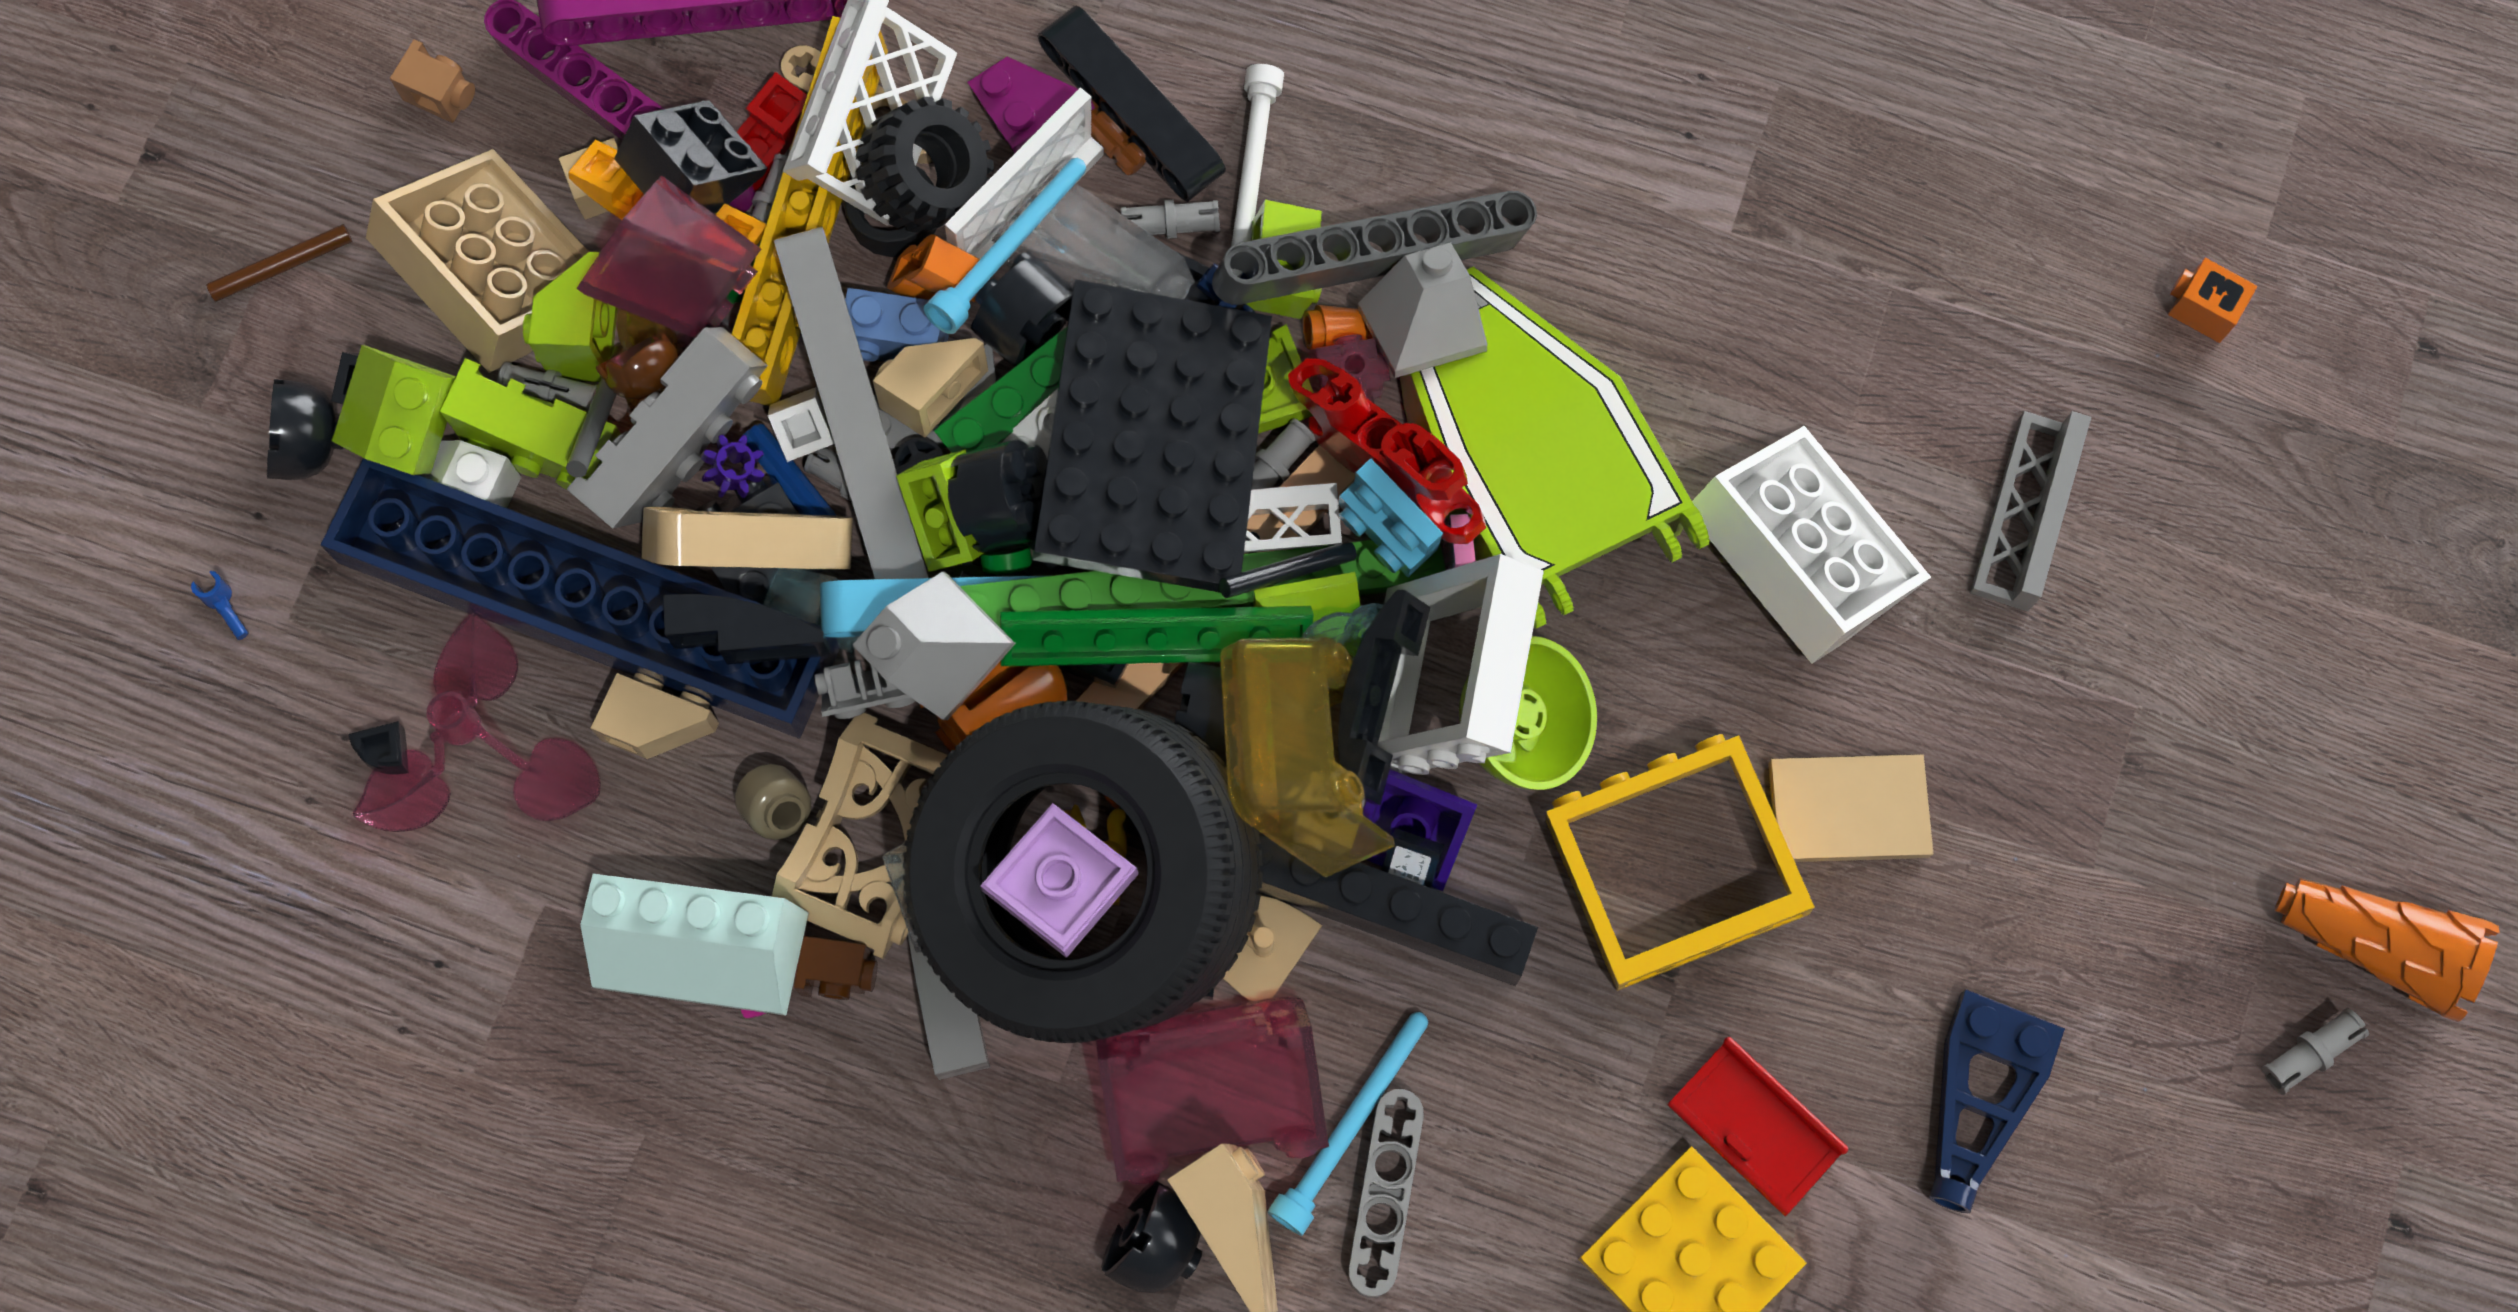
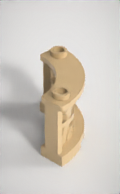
M863 713L853 718L838 739L831 766L819 795L826 802L822 811H818L816 816L818 820L815 826L806 823L796 845L777 873L772 897L787 899L809 912L807 921L860 944H865L867 947L874 949V956L884 959L893 943L900 946L904 943L912 926L909 921L911 916L907 914V903H905L904 897H907L906 891H903L904 883L898 893L888 884L905 875V869L902 868L904 863L903 854L873 870L857 873L858 855L855 846L838 827L842 818L860 820L874 816L883 810L891 800L901 822L905 840H907V830L911 828L909 823L913 817L914 808L918 807L917 801L921 796V789L928 781L923 778L914 780L907 787L906 791L901 782L912 765L933 774L937 767H941L940 763L947 755L877 725L878 718ZM869 748L900 760L894 771L891 772L877 756L869 751ZM878 784L882 787L878 796L869 804L862 806L856 803L854 793L859 786L866 785L871 796L875 793ZM833 849H841L845 853L846 865L843 876H837L841 864L837 863L834 866H827L825 863L827 853ZM805 891L838 894L835 906L806 894ZM860 892L859 903L867 913H869V906L873 900L878 898L884 899L887 908L883 919L876 924L846 911L852 893Z

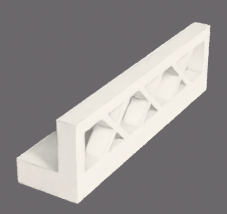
M1337 483L1251 490L1248 520L1252 515L1273 514L1284 525L1272 539L1259 540L1247 530L1246 538L1249 541H1245L1244 553L1331 546L1342 543L1340 517L1338 515ZM1328 509L1330 534L1309 536L1294 521L1302 511ZM1286 512H1294L1290 516V518L1283 514ZM1288 528L1300 536L1280 538Z

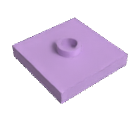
M1052 803L980 887L986 895L1067 958L1139 873L1133 864Z

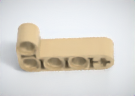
M643 507L641 558L652 563L673 566L851 569L853 518L832 515L707 512L674 507Z

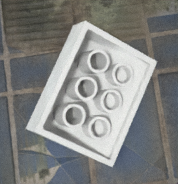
M1805 426L1716 475L1692 501L1703 517L1709 540L1811 664L1841 646L1931 578Z

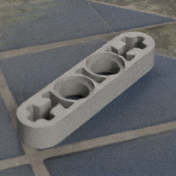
M1394 1089L1387 1092L1380 1099L1374 1116L1348 1266V1279L1352 1288L1358 1294L1367 1298H1377L1386 1294L1394 1285L1398 1272L1424 1118L1420 1099L1413 1092L1405 1089ZM1397 1100L1405 1101L1406 1111L1414 1113V1120H1405L1400 1139L1411 1138L1410 1148L1395 1141L1381 1143L1378 1141L1380 1132L1388 1137L1391 1135L1393 1118L1385 1115V1108H1393ZM1395 1152L1403 1158L1406 1170L1401 1179L1388 1182L1377 1174L1375 1162L1380 1154ZM1377 1204L1390 1206L1397 1217L1394 1230L1386 1235L1372 1232L1366 1223L1368 1210ZM1361 1238L1375 1244H1393L1392 1254L1384 1250L1380 1253L1379 1268L1387 1271V1279L1378 1280L1375 1288L1366 1287L1365 1277L1357 1275L1358 1266H1366L1371 1254V1248H1360Z

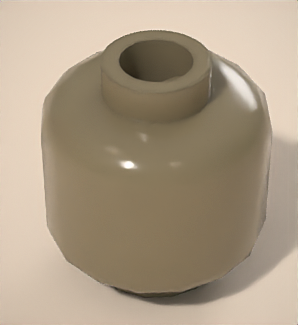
M766 764L749 771L739 782L735 793V805L741 818L753 831L763 838L779 840L788 838L798 832L807 822L811 812V796L806 786L784 766Z

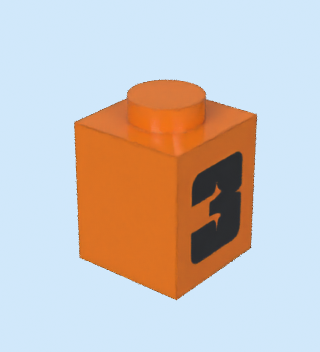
M2205 257L2194 272L2185 269L2176 281L2170 295L2177 299L2168 315L2214 341L2221 343L2238 323L2258 286Z

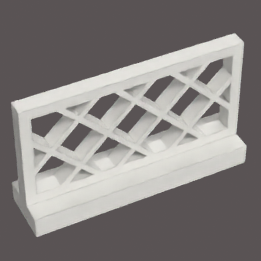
M847 0L782 172L798 181L809 179L888 226L891 225L889 224L890 216L886 214L880 217L873 210L877 204L872 198L866 201L862 190L867 187L864 180H858L856 169L860 168L861 164L860 161L856 160L857 152L855 146L863 144L860 139L852 141L846 123L850 110L859 107L868 130L872 127L871 123L876 120L871 105L873 102L887 98L892 111L902 106L899 93L914 89L917 100L922 97L933 96L935 102L941 99L957 52L887 8L889 0ZM882 23L894 30L900 47L899 51L885 55L878 36ZM922 48L939 59L933 76L927 79L923 78L914 52ZM902 55L912 84L896 88L887 60ZM875 64L885 93L869 98L862 76L867 66ZM839 140L841 145L836 147ZM913 144V159L916 166L922 148ZM840 151L844 153L852 176L851 180L841 182L826 173L833 154ZM855 185L856 190L851 188L850 186Z
M1080 87L945 224L947 242L981 259L1071 159L1079 158L1084 161L1086 165L1084 175L1104 155V147L1091 137V96Z

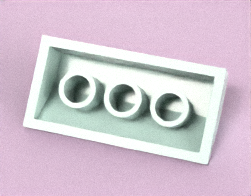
M592 874L580 924L591 985L593 988L786 1016L809 912L785 898Z

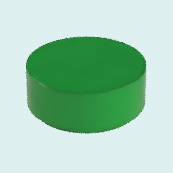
M1019 544L987 552L980 556L982 571L990 575L1015 573L1028 569L1032 565L1031 550L1027 544Z

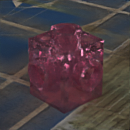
M1347 335L1333 340V346L1316 348L1315 359H1324L1356 378L1370 401L1374 403V399L1381 398L1383 382L1390 381V370L1383 355L1377 353L1375 338L1363 340L1361 335ZM1348 371H1356L1358 374H1352ZM1317 375L1320 389L1324 388L1328 377Z

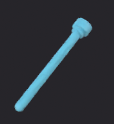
M1079 158L1071 159L955 288L948 287L946 290L937 291L925 304L924 312L935 327L945 333L954 334L969 317L970 300L1084 175L1086 165L1083 160Z
M1414 1012L1408 1017L1295 1190L1289 1188L1285 1195L1279 1193L1268 1209L1267 1213L1290 1231L1303 1236L1313 1221L1314 1216L1311 1212L1316 1205L1312 1201L1426 1030L1428 1019L1425 1014Z

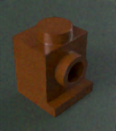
M803 936L794 989L801 996L811 997L813 987L819 988V996L836 1000H849L850 992L865 994V991L873 992L878 962L871 960L872 953L865 944Z

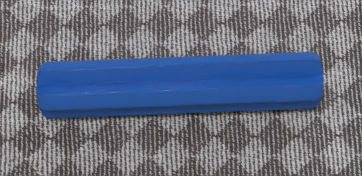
M758 423L743 434L747 436L746 446L752 452L763 451L764 454L758 462L768 474L778 481L799 514L837 516L794 461L787 462L780 444L764 424Z

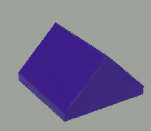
M1390 769L1381 805L1366 802L1348 853L1383 867L1389 842L1395 828L1444 844L1432 887L1443 891L1477 804Z

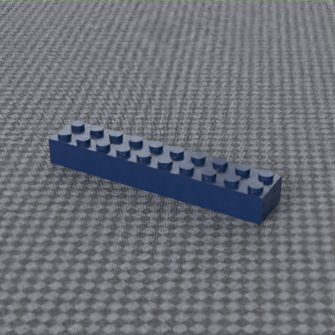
M364 458L320 544L338 564L633 676L635 673L644 674L662 683L664 688L680 694L682 691L694 694L706 700L714 707L798 739L801 738L819 697L815 675L824 673V667L833 665L840 649L836 638L826 637L830 645L831 656L729 665L726 664L718 651V646L674 649L665 636L663 595L702 594L730 597L756 604L760 603L420 475H411ZM802 620L812 625L813 627L821 630V626Z

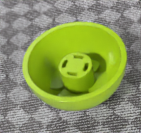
M1537 636L1531 637L1511 753L1487 757L1485 763H1478L1494 778L1517 788L1545 790L1567 782L1585 764L1595 740L1597 707L1591 683L1584 669L1568 650L1549 639ZM1469 676L1461 693L1459 722H1461Z

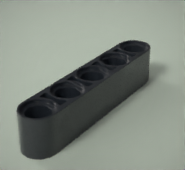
M1073 6L1038 33L1039 43L1052 62L1078 89L1081 87L1091 96V99L1099 106L1097 109L1099 112L1104 111L1130 137L1128 141L1130 143L1134 142L1145 153V160L1149 166L1182 200L1189 202L1225 173V165L1211 144L1081 7Z

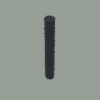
M1350 541L1221 578L1219 589L1224 598L1241 595L1354 561L1357 556L1356 549Z

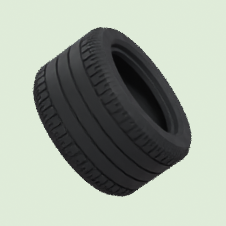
M1081 701L1045 702L1013 710L1011 713H1005L993 719L991 723L987 722L975 730L972 735H968L955 747L956 750H952L940 763L941 767L936 768L927 782L929 785L924 787L917 801L919 805L914 808L913 817L909 823L911 828L907 830L908 836L904 845L907 848L906 852H903L904 863L902 867L905 869V875H902L904 880L903 891H906L907 896L904 899L905 903H907V914L911 916L909 921L913 927V934L918 937L917 943L922 949L923 956H927V963L932 967L935 975L941 977L940 981L947 987L949 992L955 993L954 997L961 1001L968 1009L972 1008V1012L984 1020L990 1021L991 1024L1005 1031H1011L1013 1034L1045 1042L1082 1043L1105 1039L1161 1023L1187 1010L1206 996L1211 988H1215L1225 977V972L1229 971L1238 959L1237 953L1242 952L1249 937L1247 933L1251 932L1256 915H1254V912L1258 910L1261 894L1258 892L1259 888H1262L1263 872L1260 871V866H1263L1262 850H1259L1258 844H1261L1258 827L1254 826L1256 820L1251 806L1246 804L1248 799L1242 787L1237 786L1238 780L1229 767H1224L1225 762L1216 752L1210 750V747L1197 736H1193V733L1160 715H1154V713L1140 709ZM1054 784L1082 785L1112 799L1134 823L1143 842L1147 859L1146 891L1142 905L1132 924L1110 946L1096 954L1080 959L1062 960L1048 952L1036 941L1021 921L986 895L980 887L1010 852L1014 832L1027 807L1047 786Z

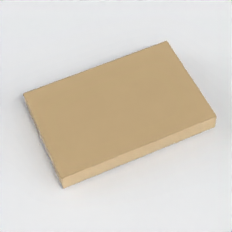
M1924 754L1771 759L1769 761L1772 811L1795 862L1930 858L1933 855Z

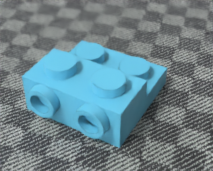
M1370 458L1356 471L1354 483L1339 496V506L1343 511L1338 515L1355 535L1360 537L1365 532L1378 546L1374 553L1386 568L1392 573H1396L1400 569L1409 577L1438 550L1443 532Z

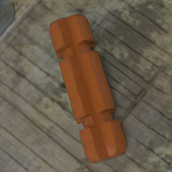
M1092 100L1095 109L1091 110V137L1104 147V152L1110 159L1115 158L1117 160L1116 165L1125 174H1135L1146 163L1145 153L1134 142L1130 143L1128 141L1130 137L1104 111L1099 112L1097 110L1099 106Z

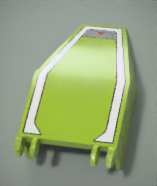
M1474 266L1467 269L1471 277L1487 340V351L1400 376L1407 423H1415L1430 432L1457 455L1463 464L1468 484L1462 488L1479 504L1486 523V529L1473 539L1475 560L1479 561L1502 554L1543 570L1541 585L1544 584L1555 607L1564 616L1574 611L1569 593L1559 576L1650 532H1652L1666 558L1671 562L1682 558L1681 546L1676 536L1681 534L1683 528L1696 548L1701 549L1709 545L1708 531L1700 511L1694 506L1622 378ZM1458 508L1451 511L1446 518L1449 521L1450 515L1468 514V517L1471 518L1472 515ZM1539 602L1533 626L1536 629L1547 624L1545 612Z

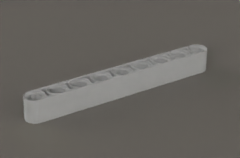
M823 226L776 239L774 243L874 577L875 579L929 578L914 527L896 477L898 474Z

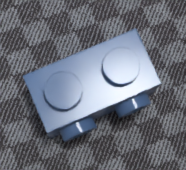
M854 288L847 289L845 301L863 361L878 360L886 362L893 360L905 347L948 341L949 334L935 327L924 312V306L929 300Z

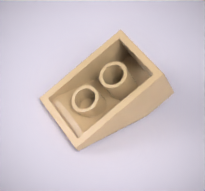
M1222 1143L1167 1180L1249 1311L1278 1312L1265 1190L1258 1180L1265 1173L1248 1148L1243 1150L1242 1147L1238 1148L1236 1145Z

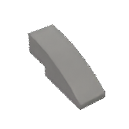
M910 929L908 939L935 1076L938 1080L990 1068L980 1022L981 1017L972 1012V1008L968 1009L961 1001L954 997L955 993L949 992L947 987L940 981L941 977L935 975L932 967L927 963V956H923L921 952L922 949L917 943L918 937L913 934V929Z

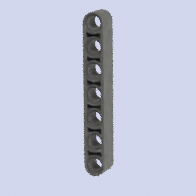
M1506 191L1242 242L1231 246L1225 253L1214 272L1212 286L1214 292L1222 301L1231 305H1241L1385 276L1405 255L1450 242L1461 260L1505 252L1513 249L1535 223L1537 210L1532 199L1526 194L1519 191ZM1503 217L1508 218L1513 225L1507 223ZM1459 225L1468 229L1470 234L1465 233L1462 229H1460ZM1414 233L1421 235L1427 243L1417 239ZM1369 242L1377 244L1383 252L1375 250ZM1324 251L1333 253L1339 261L1330 259L1325 255ZM1278 260L1288 262L1294 270L1284 268ZM1231 269L1242 271L1248 279L1237 277Z

